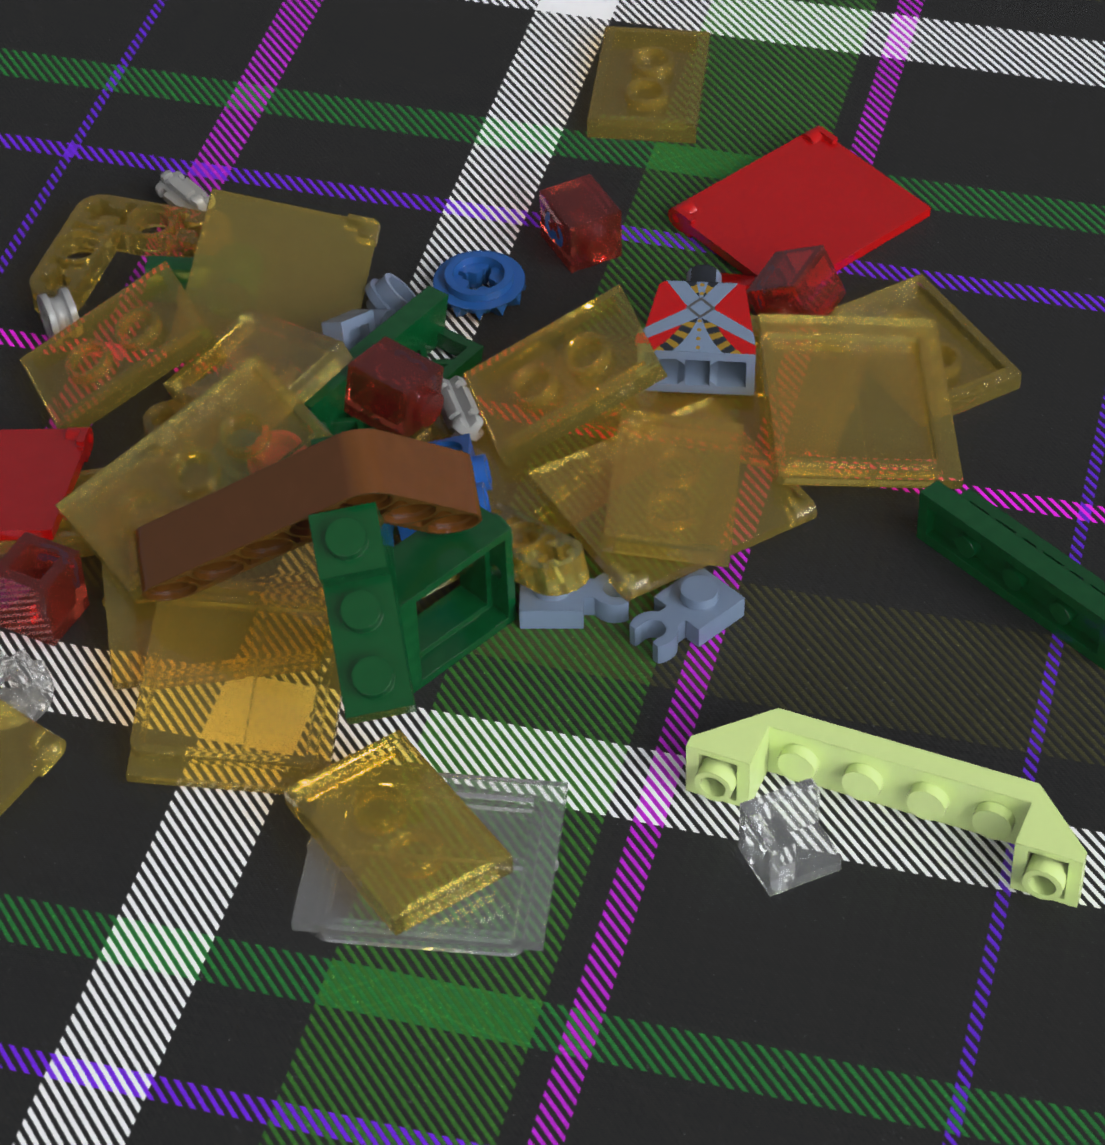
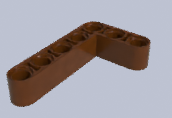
M370 428L344 431L137 528L133 533L142 596L150 601L182 599L312 542L308 515L376 502L386 524L431 534H451L473 528L482 521L470 454Z

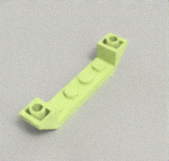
M781 708L692 735L686 744V791L702 795L712 801H723L749 809L767 771L785 776L792 781L805 782L849 795L860 801H869L910 813L924 820L937 821L971 831L988 839L1014 844L1010 888L1029 893L1042 900H1053L1076 908L1078 906L1082 893L1087 852L1040 783Z

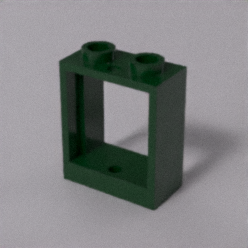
M481 506L482 521L473 528L451 534H431L416 531L394 546L401 617L414 693L516 620L512 528L500 515L488 512ZM459 573L460 585L417 615L416 602Z

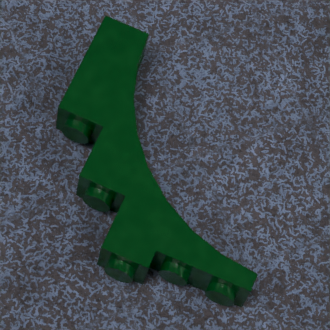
M334 435L310 440L311 446ZM376 502L308 515L319 581L324 590L347 722L351 725L416 712L395 568L393 535L399 534L398 527L384 523Z

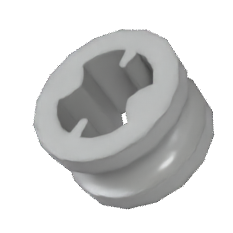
M67 287L59 288L58 294L54 297H48L46 293L37 295V305L42 324L53 345L61 343V338L65 334H70L72 338L82 336L79 314Z

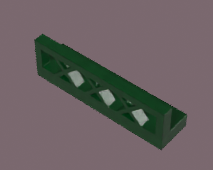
M428 286L291 397L288 433L298 437L305 448L311 446L310 440L336 435L354 429L374 427V429L397 434L435 401V396L438 392L435 389V385L440 379L449 380L456 375L463 377L482 361L484 346L445 328L448 294ZM438 347L456 357L454 359L429 360L428 354ZM402 356L409 362L411 367L417 366L422 369L427 379L426 387L423 390H416V387H395L394 382L397 379L393 373V362L396 357ZM403 365L398 367L402 379L420 378L418 374L413 376L408 374ZM389 407L391 413L387 416L361 417L360 411L363 408Z
M937 480L920 491L916 534L918 539L1105 670V581L970 488L959 495Z

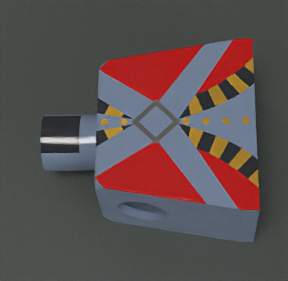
M705 264L690 268L686 274V281L666 280L660 283L640 341V391L754 396L756 345L745 287L739 283H722L720 271L713 266Z

